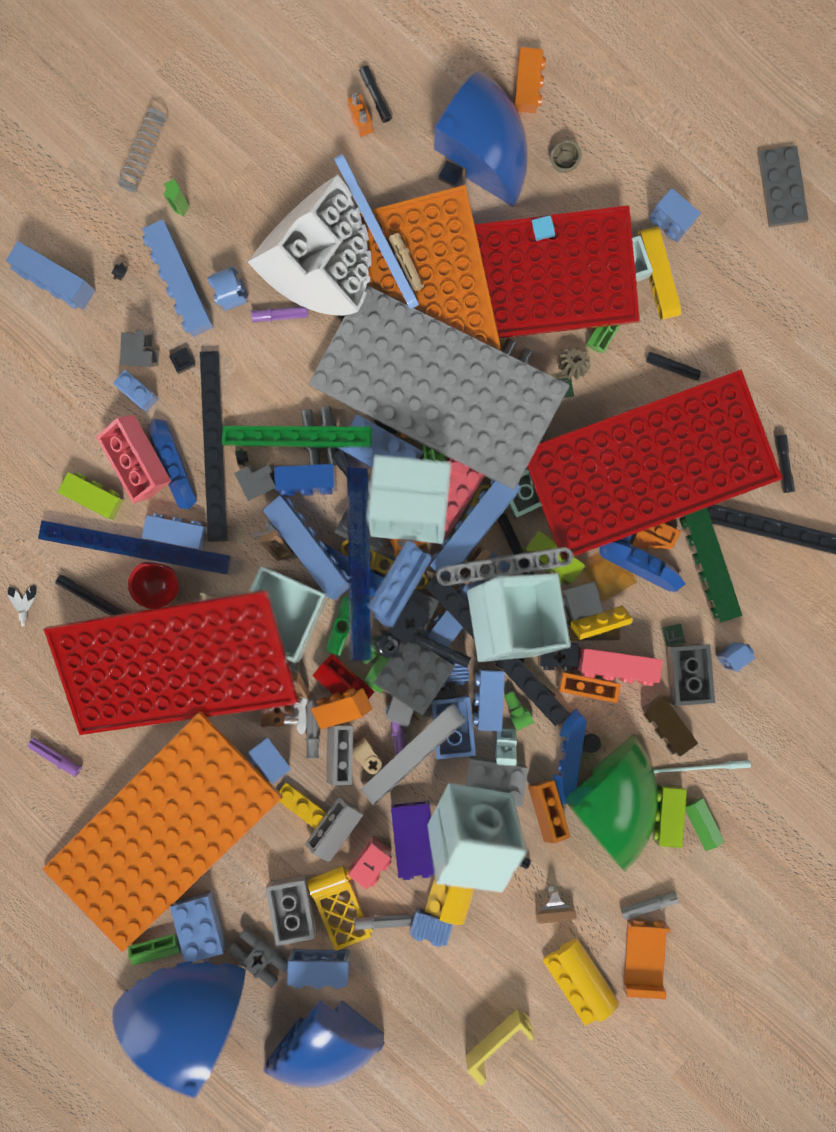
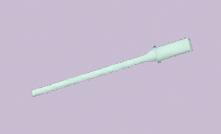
M729 760L724 764L654 769V773L714 768L731 770L750 768L751 764L750 760Z

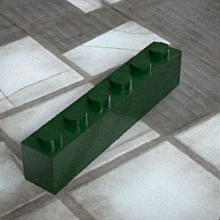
M707 507L679 518L680 524L683 529H686L688 535L685 536L686 542L689 547H692L694 553L691 554L692 560L695 565H698L700 571L697 573L701 583H704L706 590L703 592L706 600L711 603L712 608L709 610L712 618L722 623L743 616Z

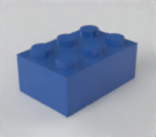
M334 464L274 467L275 490L283 495V497L295 496L294 493H300L302 496H313L314 492H320L321 495H332L333 491H337L336 468Z

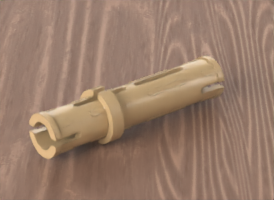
M400 233L390 236L389 241L396 253L395 257L399 259L412 287V291L415 292L422 289L424 284L411 260L409 248L405 247Z

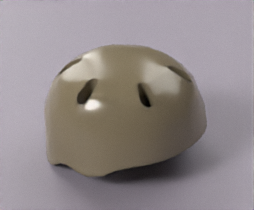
M565 140L556 144L550 154L553 167L561 173L575 170L582 157L580 147L572 140Z

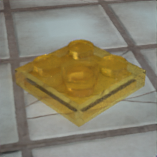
M604 558L584 568L591 582H595L596 588L599 589L602 601H606L637 583L630 571Z

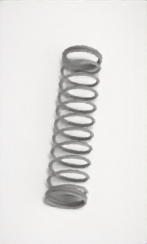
M148 108L146 112L148 117L143 119L145 124L140 126L142 131L137 133L139 138L135 139L137 145L132 146L134 152L129 153L131 159L126 160L128 166L123 167L125 173L120 174L121 179L117 181L120 187L130 192H137L138 186L127 182L122 175L130 176L139 182L141 179L126 172L125 168H130L142 175L144 173L130 166L128 161H133L147 168L145 164L134 160L131 154H136L150 161L148 157L137 153L134 147H139L145 152L153 154L151 150L140 146L136 141L142 140L146 144L156 147L154 143L143 139L139 134L145 133L149 137L159 140L155 135L144 131L142 127L148 126L153 131L162 133L158 128L148 125L145 120L151 119L156 124L165 126L162 122L168 119L164 113L155 108Z

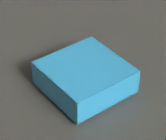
M551 215L532 220L536 241L555 236Z

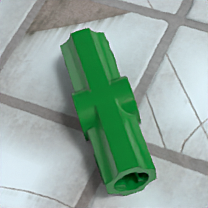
M346 596L343 597L325 651L341 656L360 601ZM340 620L347 622V630L340 631L337 625Z

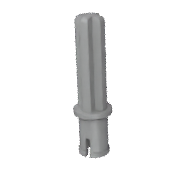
M309 700L307 705L306 758H319V725L311 711V708L317 704V700Z
M673 891L621 909V913L626 920L654 910H663L664 907L678 904L679 900L676 892Z
M373 914L371 917H354V930L372 929L374 931L375 928L412 925L410 914L374 916Z

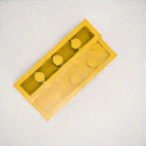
M435 875L424 912L440 918V921L454 925H463L475 889L437 884Z
M578 938L562 944L560 949L543 957L542 961L584 1025H588L596 1020L600 1023L617 1010L619 1001Z

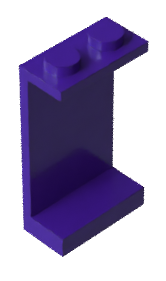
M429 801L391 804L398 878L411 880L414 879V876H422V878L433 877L435 869L427 826L431 819Z

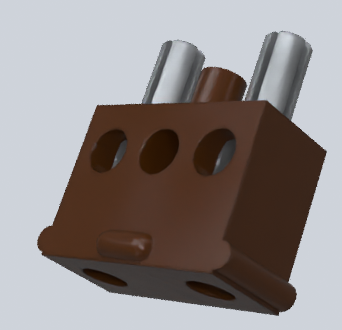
M287 705L261 710L262 728H267V726L286 727V724L298 725L299 722H288L286 720L299 721V719L287 718V715L294 714V708H287ZM278 708L281 709V712L279 714H277ZM279 717L280 722L277 724L276 719Z

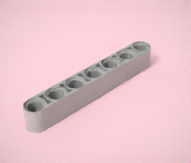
M556 547L446 565L437 570L436 577L440 584L452 585L561 567L572 562L573 554L567 548ZM561 551H565L567 558L561 562L558 559V555ZM546 554L548 557L547 563L540 565L538 562L539 556ZM526 557L528 565L525 568H520L519 560ZM502 561H508L509 563L506 571L499 569V564ZM481 565H489L490 570L487 574L480 573L479 568ZM463 567L470 569L468 577L460 576V570ZM444 570L451 573V577L446 581L440 579V574Z
M454 704L441 713L362 787L361 791L372 805L389 793L467 719Z

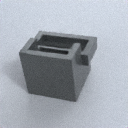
M136 330V333H121L120 364L143 367L158 366L159 351L152 350V330Z
M273 463L257 471L250 465L234 473L248 501L275 488V476L273 474L275 466Z
M595 582L563 590L564 598H562L563 606L566 607L569 620H577L604 612L599 598V589L596 588Z

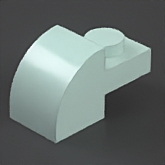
M502 728V731H496V764L516 766V729Z

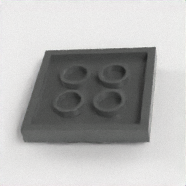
M401 642L398 652L389 659L374 681V684L423 716L455 666L431 650H427L414 642L412 644L408 642L406 645Z

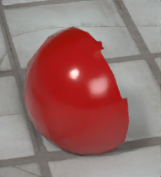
M142 562L132 570L128 578V590L132 599L138 605L147 609L160 608L168 605L175 599L179 591V580L174 569L169 566L154 562Z

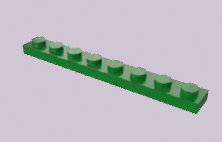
M223 426L222 445L371 448L373 429L371 427Z

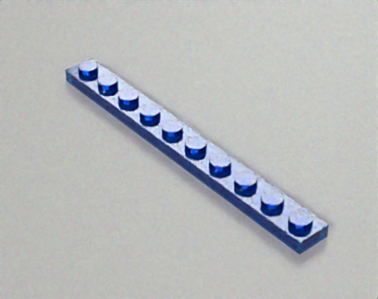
M349 467L347 469L350 661H371V609L368 608L371 602L369 524L367 518L369 509L368 469Z
M41 520L38 535L40 540L221 574H228L231 559L229 555Z

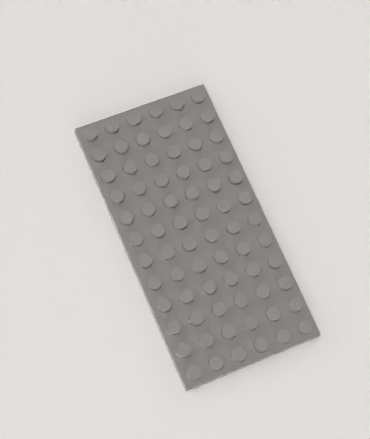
M366 285L365 292L367 294L359 311L345 315L308 385L488 478L515 490L569 389V385L414 308L410 309L408 305Z

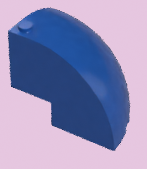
M479 70L470 76L459 89L436 124L434 150L467 169L466 179L514 207L521 194L527 172L528 149L525 130L520 115L509 96L491 77Z
M192 961L178 963L176 967L158 969L152 972L151 976L136 981L135 986L130 990H126L113 1006L112 1012L113 1026L117 1039L127 1056L142 1072L157 1083L195 1099L214 1068L229 1035L241 999L246 969L228 963L217 965L210 964V961H204V963L192 964Z
M320 999L305 1020L301 1017L298 1018L266 1060L263 1070L272 1078L292 1086L315 1088L334 1084L357 1072L382 1049L385 1043L384 1032L341 1000L333 1010Z

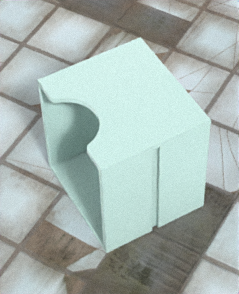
M375 456L367 517L371 537L443 544L451 463Z
M260 567L250 592L268 589L286 657L295 663L302 659L328 597L324 592L270 568Z
M558 574L498 577L467 590L478 662L536 657L570 647Z
M448 784L427 825L437 884L503 892L513 875V871L517 869L527 852L513 794Z

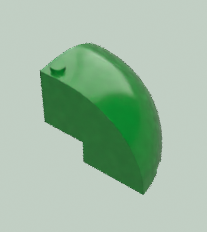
M634 734L590 771L593 775L564 799L570 809L624 872L637 860L647 845L653 832L658 809V791L654 769L643 745Z

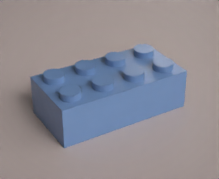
M17 241L6 259V262L11 265L10 269L16 272L18 276L31 281L42 290L45 289L55 298L62 299L74 309L79 307L84 310L95 292L85 280Z
M356 414L349 427H371L373 429L372 447H338L343 453L371 469L374 467L375 456L421 460L424 452L358 414Z

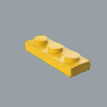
M622 605L601 613L571 621V628L581 640L631 624L633 618Z
M288 782L279 791L283 795L279 802L315 829L328 813Z

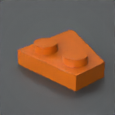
M663 523L636 533L631 545L639 549H673L681 531Z

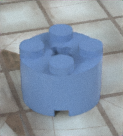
M235 266L211 274L208 277V282L216 293L214 294L215 302L218 306L221 305L224 311L249 302L244 282L236 276L239 272Z

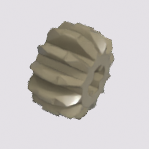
M571 346L568 350H563L561 356H559L558 369L562 370V375L567 374L568 379L573 376L577 380L580 376L584 377L589 370L590 357L586 356V351L581 352L580 347L575 350Z

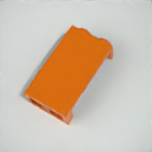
M633 919V921H628L624 975V992L627 997L666 1000L667 991L663 987L666 932L670 933V928L662 920L645 922L643 919Z

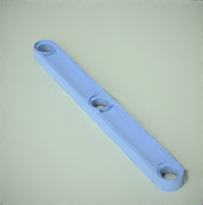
M343 153L334 158L409 308L412 309L418 306L419 303Z

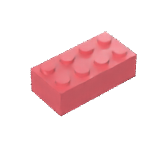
M134 414L115 419L96 436L133 504L150 499L171 482Z
M450 459L448 462L451 463L444 541L450 535L485 475L453 459Z
M579 647V667H576V670L581 672L580 675L595 678V674H598L600 678L606 680H615V677H619V680L622 682L634 683V680H638V683L642 685L653 686L654 683H660L663 660Z

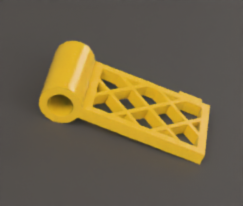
M344 866L307 880L309 891L316 902L335 951L370 938L371 932H374L372 929H364V934L356 935L352 933L354 930V919L345 916L348 907L357 911L356 918L364 917L350 883L352 878L348 876L349 868L345 869ZM347 889L350 893L348 902L338 898L340 892ZM325 898L333 900L331 908L323 907L320 900ZM336 902L346 905L343 914L333 911ZM330 914L341 918L337 926L329 924ZM343 919L353 923L350 932L340 928ZM337 932L348 935L346 941L338 944L335 938Z

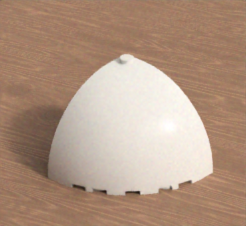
M338 175L334 176L305 198L274 228L248 261L253 269L283 296L305 308L329 315H348L358 312L367 294L365 292L366 285L370 282V276L368 275L369 266H371V251H368L366 241L369 240L365 224L362 225L360 209L354 206L350 198L352 194Z

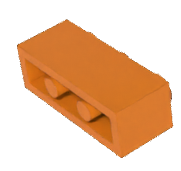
M520 47L514 101L518 112L536 113L537 107H541L542 94H539V89L543 88L544 76H541V69H545L546 57H543V49Z
M561 671L557 690L563 693L618 703L621 684Z
M351 688L343 694L338 692L328 699L326 696L316 701L317 704L311 708V711L320 729L362 718L373 708L363 688L358 690Z
M543 780L529 785L528 789L544 842L555 844L571 838L555 781Z

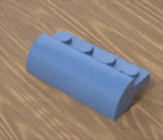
M406 541L368 605V608L374 612L373 616L388 627H393L432 560L429 554L423 553L412 541Z

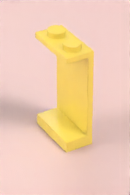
M516 1009L466 1054L467 1071L480 1086L487 1081L483 1062L510 1037L521 1029L530 1040L534 1038L533 1027L530 1024L531 1020L525 1012L521 1013Z

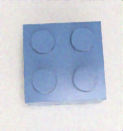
M671 188L656 205L649 219L654 226H659L670 240L678 242L694 224L701 212Z
M265 738L248 751L250 754L247 757L254 767L258 765L262 770L260 773L272 784L291 770L268 738Z

